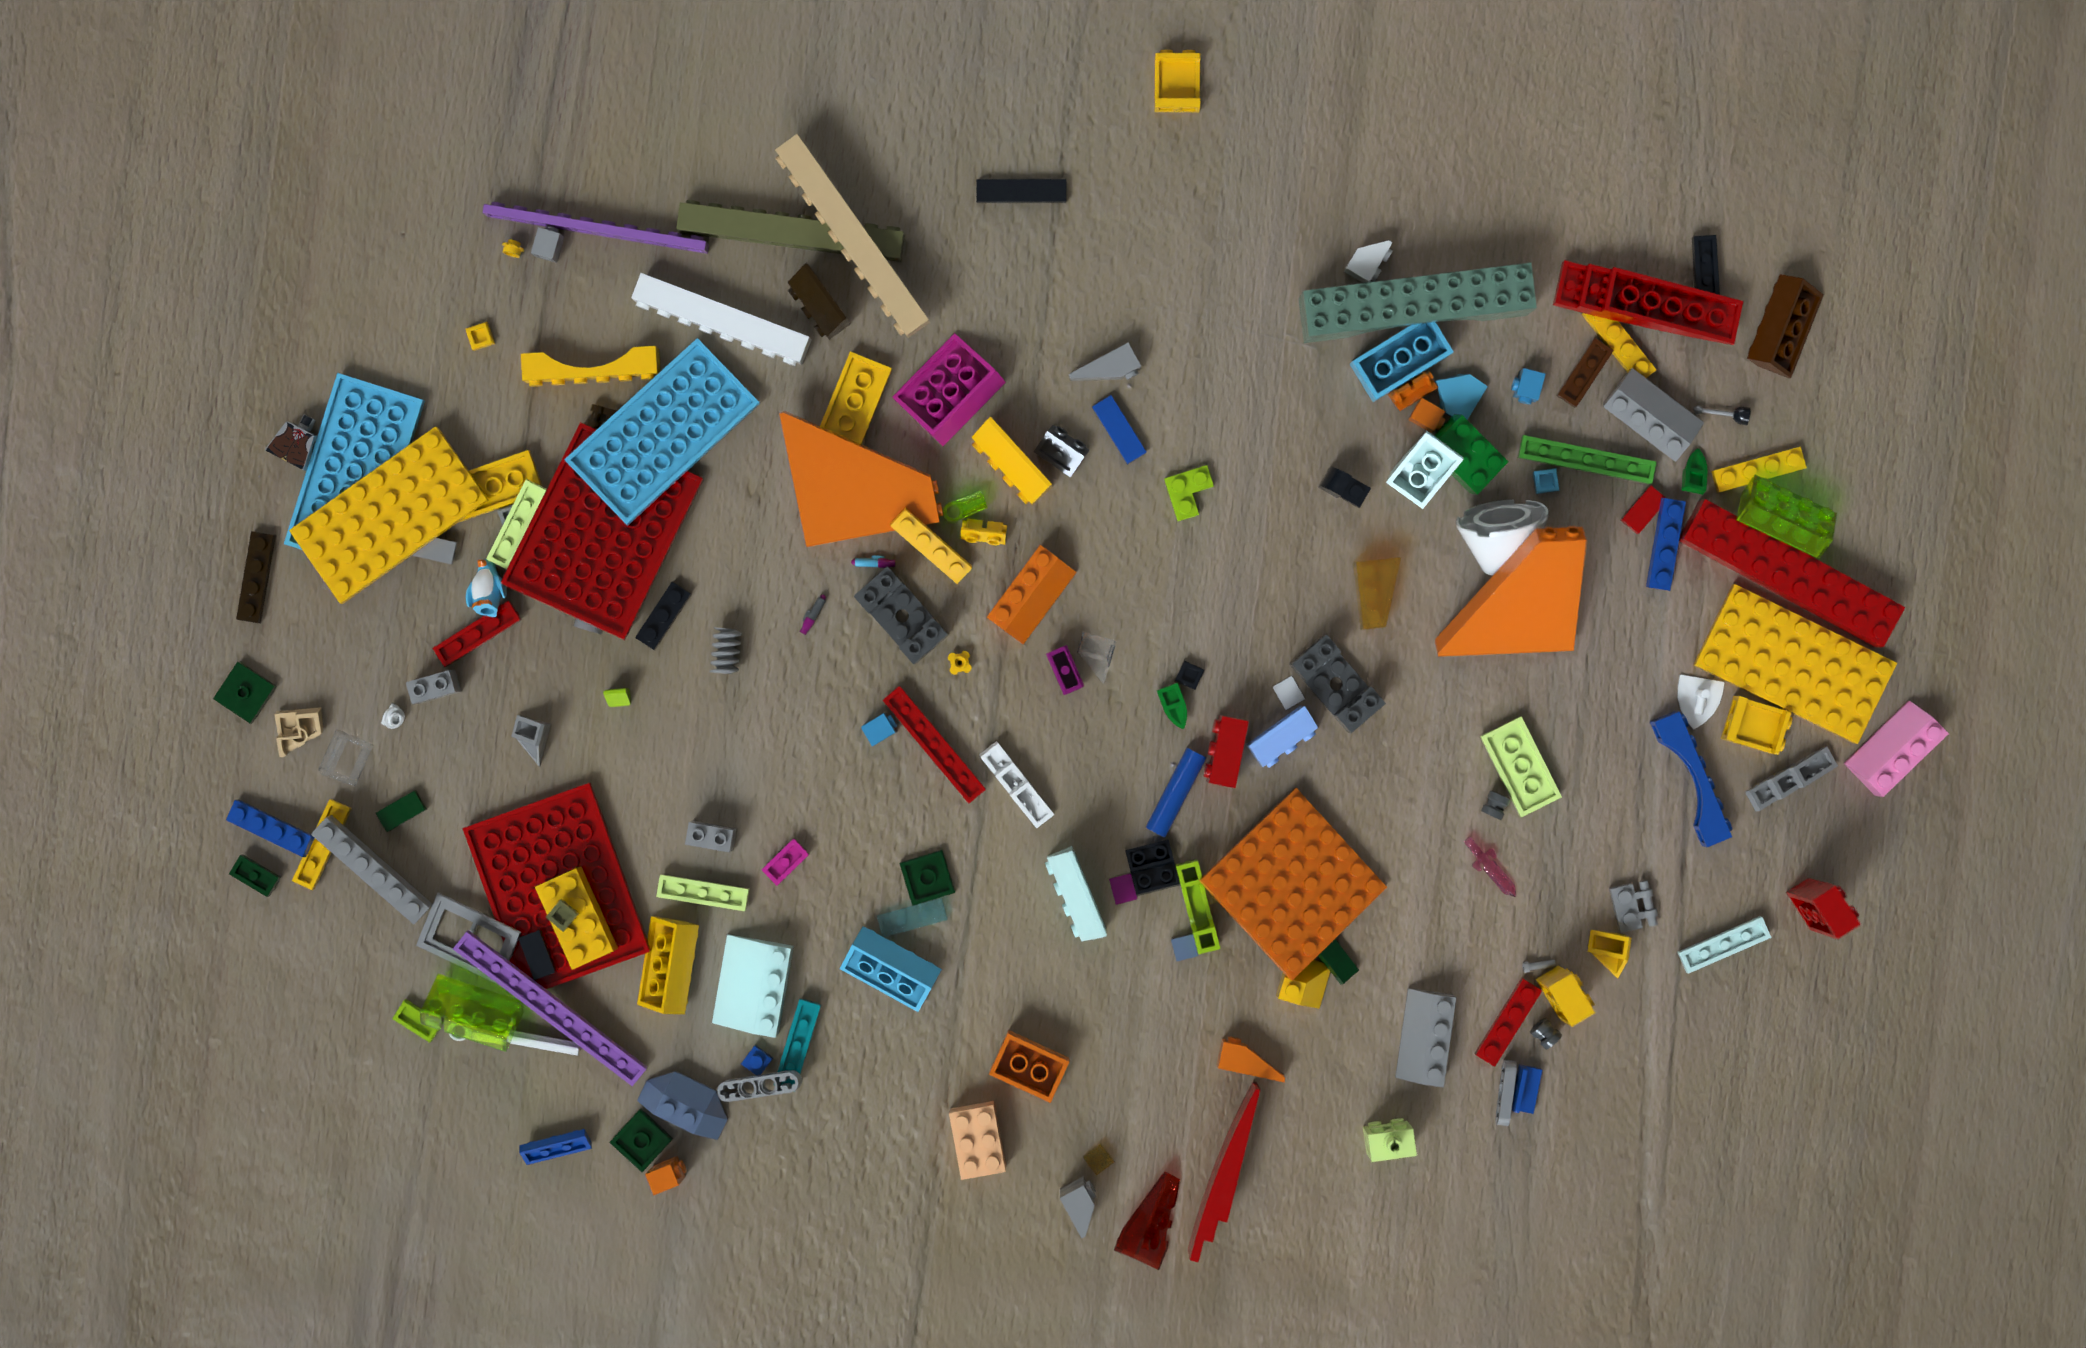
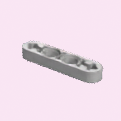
M788 1070L729 1079L718 1086L717 1095L722 1101L731 1102L791 1093L801 1086L802 1077L797 1071ZM789 1077L791 1080H795L793 1085L791 1083L781 1085V1081H785ZM766 1079H771L774 1081V1090H769L766 1088ZM745 1082H750L753 1084V1093H748L745 1091ZM727 1087L728 1089L738 1087V1091H734L731 1094L725 1092L724 1089Z

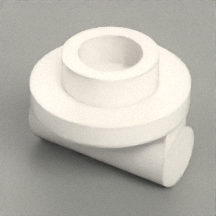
M391 703L389 709L383 715L381 724L390 729L399 727L405 718L403 710Z

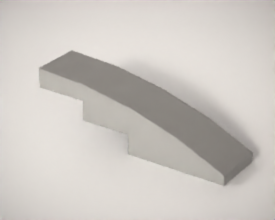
M1824 747L1745 791L1755 811H1761L1799 788L1806 787L1838 765L1828 747Z

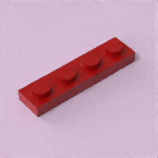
M507 601L498 607L496 617L484 615L432 649L442 665L448 667L522 619L511 601Z
M1521 978L1474 1054L1495 1067L1542 990Z

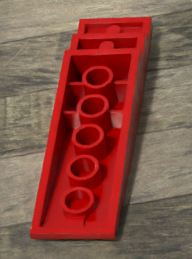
M1564 260L1561 265L1553 305L1654 330L1734 345L1743 301L1616 267L1608 269L1593 264L1585 266Z
M1252 1082L1230 1126L1210 1175L1188 1246L1190 1261L1199 1263L1204 1241L1213 1243L1218 1221L1228 1222L1260 1093L1257 1082Z

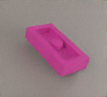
M794 838L761 870L777 886L810 854Z

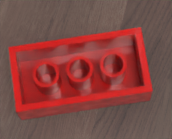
M1807 878L1786 892L1811 931L1838 940L1861 925L1857 919L1860 917L1857 910L1852 905H1848L1845 900L1847 895L1840 886Z

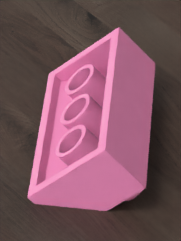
M1907 701L1844 764L1875 796L1884 797L1949 733L1931 715L1911 701Z

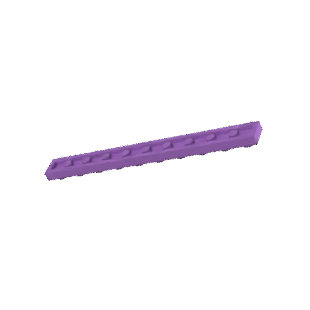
M491 202V205L484 204L482 213L491 218L545 227L551 226L562 230L708 254L709 244L700 236L691 235L689 239L683 238L682 234L677 232H668V235L660 234V230L646 228V231L637 230V226L624 224V227L615 226L616 223L602 220V224L594 223L593 219L587 217H580V220L571 219V215L558 213L557 216L549 215L548 211L536 209L535 212H529L527 208L522 206H513V209L505 208V204Z
M469 930L453 948L454 951L631 1086L636 1083L647 1069L646 1065Z

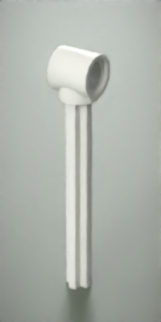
M466 1015L455 1018L448 1027L450 1037L456 1041L474 1040V1037L577 1056L580 1050V1046L573 1041L477 1024V1020H473ZM457 1023H462L466 1026V1033H461L457 1030Z

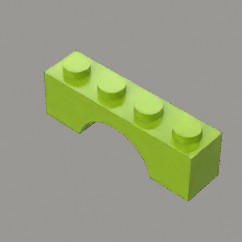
M1198 860L1175 864L1198 954L1221 949L1205 887L1199 881L1202 878Z

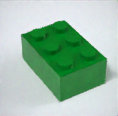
M1454 414L1434 435V437L1464 457L1451 475L1470 494L1478 495L1509 462L1463 415Z

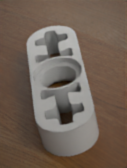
M1504 1060L1502 1064L1495 1116L1496 1125L1509 1126L1517 1072L1516 1061Z

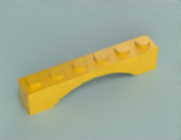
M656 346L633 347L617 360L591 368L565 365L543 352L521 354L522 381L529 383L531 387L543 386V382H551L552 385H565V381H574V384L588 383L587 380L596 379L597 383L610 382V378H619V381H632V377H641V380H652L660 372L659 348Z

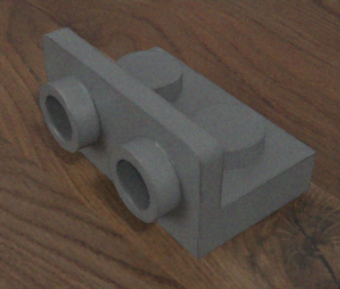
M1052 425L1034 450V453L1071 477L1088 454L1089 449L1086 448L1082 441L1067 435L1068 433L1063 428Z

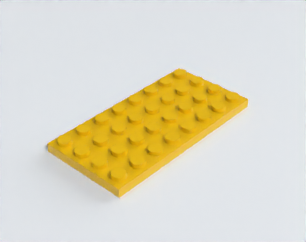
M435 426L289 531L338 602L344 604L488 502L489 499L440 429Z
M1732 584L1693 665L1784 710L1791 711V713L1854 744H1858L1897 662L1736 584Z

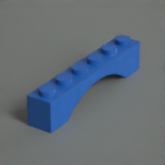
M1674 711L1650 721L1658 743L1668 747L1678 755L1687 766L1693 778L1697 795V810L1693 827L1701 846L1708 848L1731 838L1730 831L1733 830L1728 818L1723 816L1721 811L1724 810L1723 804L1719 797H1715L1713 792L1715 785L1711 777H1707L1705 773V761L1701 755L1698 756L1695 749L1697 742L1693 735H1689L1686 728L1689 724L1685 715Z

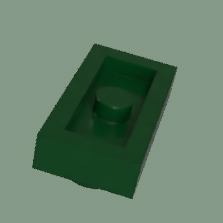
M243 854L238 857L229 873L232 877L266 897L272 894L281 878Z

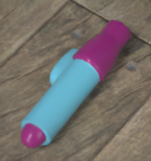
M874 555L871 558H855L851 561L855 567H895V560L886 559L884 556Z

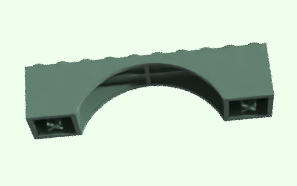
M1531 263L1305 290L1298 299L1304 343L1350 338L1377 330L1421 323L1453 320L1490 321L1529 315L1537 308Z

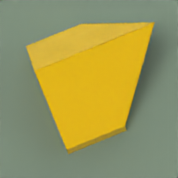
M1591 930L1587 952L1592 953L1615 977L1619 978L1629 959L1632 938L1625 934Z

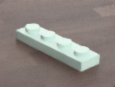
M1759 916L1677 953L1686 973L1689 974L1771 938V935L1763 917Z

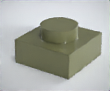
M560 899L546 918L564 932L579 913L563 899Z

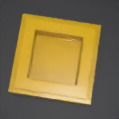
M488 322L465 329L473 351L495 344Z

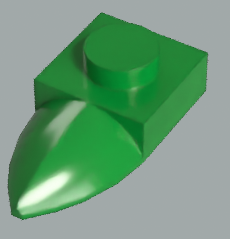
M1698 448L1690 455L1686 467L1683 469L1681 490L1703 495L1707 490L1708 469L1706 459Z
M1178 683L1157 690L1167 717L1177 727L1184 729L1187 721V708Z

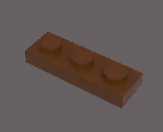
M1594 338L1556 396L1576 408L1614 350Z

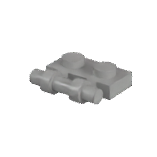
M1648 880L1639 882L1640 891H1634L1633 884L1631 883L1609 888L1620 933L1643 928L1641 919L1647 918L1649 926L1658 925L1656 918L1658 916L1657 908H1654L1652 896L1654 895L1652 889L1649 888ZM1643 898L1645 910L1639 911L1636 899Z

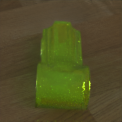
M981 490L947 503L943 509L944 519L949 523H957L966 517L988 509ZM956 507L960 514L956 518H950L947 515V509Z

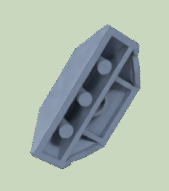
M677 1071L647 1080L637 1100L652 1114L692 1134L718 1140L728 1120L716 1090Z

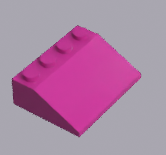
M954 333L892 398L939 444L944 446L1006 382L990 364Z

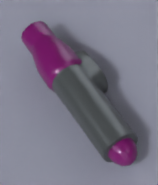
M825 595L818 596L812 609L807 610L803 617L804 622L800 630L801 633L806 635L815 623L826 602Z

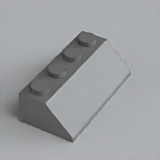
M1633 368L1629 370L1603 402L1604 408L1675 462L1689 447L1704 424L1697 416Z
M1412 988L1407 989L1396 1078L1422 1085L1444 1088L1456 997L1453 994Z

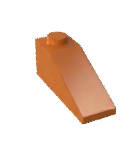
M1230 1036L1228 1040L1222 1039L1217 1061L1219 1069L1285 1083L1284 1074L1245 1043H1241L1242 1039Z

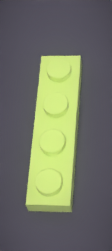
M528 479L525 480L486 558L487 560L505 569L508 568L547 490L546 488Z
M660 874L656 897L746 911L750 888Z

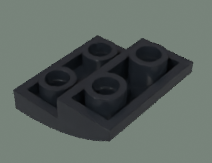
M1169 839L1125 850L1137 896L1180 886Z

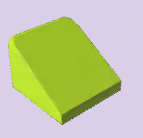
M628 688L603 691L609 707L629 706L631 704L630 689Z

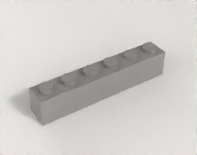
M332 815L326 817L311 833L313 837L412 924H415L433 905Z

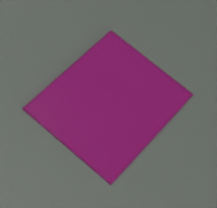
M1131 873L1109 879L1116 905L1137 900Z

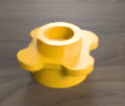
M963 651L960 654L950 653L948 655V660L951 663V674L956 675L958 672L964 671L969 673L972 667L969 664L970 654L967 651Z

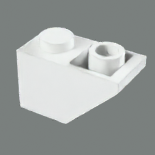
M1388 240L1358 248L1344 272L1362 283H1369L1371 280L1375 282L1381 272V269L1378 268L1382 260L1387 262L1393 251L1389 249L1393 242Z

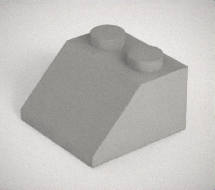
M1084 1176L1060 1189V1200L1081 1238L1086 1236L1095 1206L1094 1198L1096 1197V1190L1090 1180L1086 1182Z

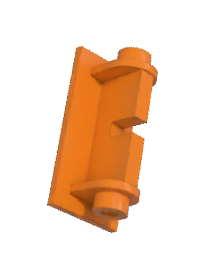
M1423 371L1422 374L1394 389L1388 396L1398 410L1402 411L1436 390L1438 386L1433 381L1432 373L1430 371Z

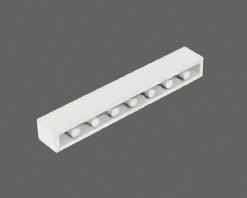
M643 273L640 274L631 297L637 302V307L649 310L650 307L658 310V315L670 318V315L679 318V323L691 326V323L700 326V331L712 334V331L721 334L720 338L729 342H733V339L741 341V346L747 349L754 350V347L762 349V354L774 358L775 355L783 357V362L795 366L796 363L803 364L811 343L809 336Z

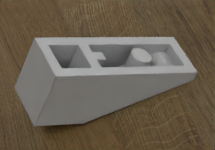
M1128 342L1070 373L1069 379L1070 381L1121 380L1126 377L1129 380L1139 374L1138 370L1141 369V365Z

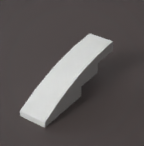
M997 741L979 754L1036 828L1054 816L1048 805Z

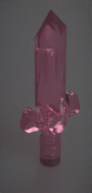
M1471 837L1467 838L1464 843L1477 859L1472 864V867L1479 872L1482 871L1480 867L1481 862L1484 866L1483 870L1499 889L1506 895L1516 897L1514 883L1494 860L1488 859V855L1494 859L1497 857L1495 851L1490 848L1484 853Z

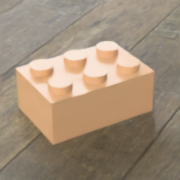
M989 1101L951 1108L949 1117L961 1180L1006 1172V1162L995 1102Z

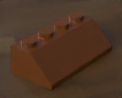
M1780 274L1777 282L1774 284L1770 301L1765 307V313L1761 324L1757 328L1754 342L1749 348L1747 359L1758 367L1786 378H1791L1824 294L1804 278Z

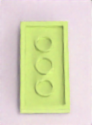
M1522 716L1480 736L1520 817L1562 798Z

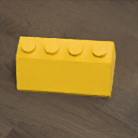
M991 417L971 437L974 441L971 445L980 455L984 452L989 457L987 463L995 471L1000 469L1004 474L1002 479L1010 488L1014 485L1020 491L1017 495L1025 504L1028 502L1031 505L1035 504L1052 488L1051 482Z
M651 916L647 938L651 952L646 953L644 957L637 1005L662 1014H685L699 925L686 921Z

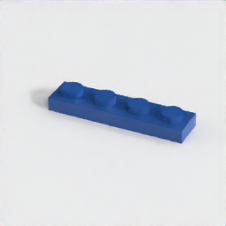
M1661 498L1646 587L1671 590L1686 501Z
M234 800L226 819L301 857L307 856L315 838L311 834L240 800Z

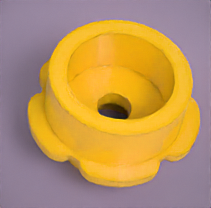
M508 239L507 242L502 243V253L508 256L520 258L521 252H524V249L520 247L521 243Z

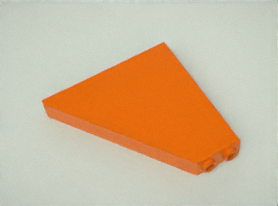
M783 411L779 413L806 547L895 531L890 526V523L905 507L925 525L940 522L939 516H943L941 502L937 503L935 494H939L937 480L932 481L931 475L789 412Z
M1569 526L1535 529L1435 639L1438 657L1574 651L1587 541L1583 527Z

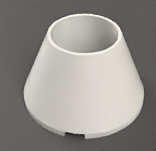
M1514 499L1484 503L1464 511V516L1461 519L1457 517L1456 526L1482 570L1486 574L1494 575L1535 529L1545 528L1549 514L1548 508L1536 501L1526 500V504H1514Z

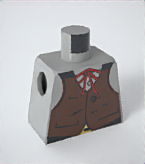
M303 414L298 425L288 421L285 422L265 451L307 471L317 439V435L311 433L316 420Z

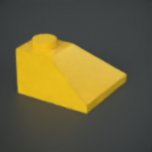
M1313 960L1294 980H1289L1282 973L1276 993L1277 998L1297 1005L1319 1009L1330 970L1323 962Z

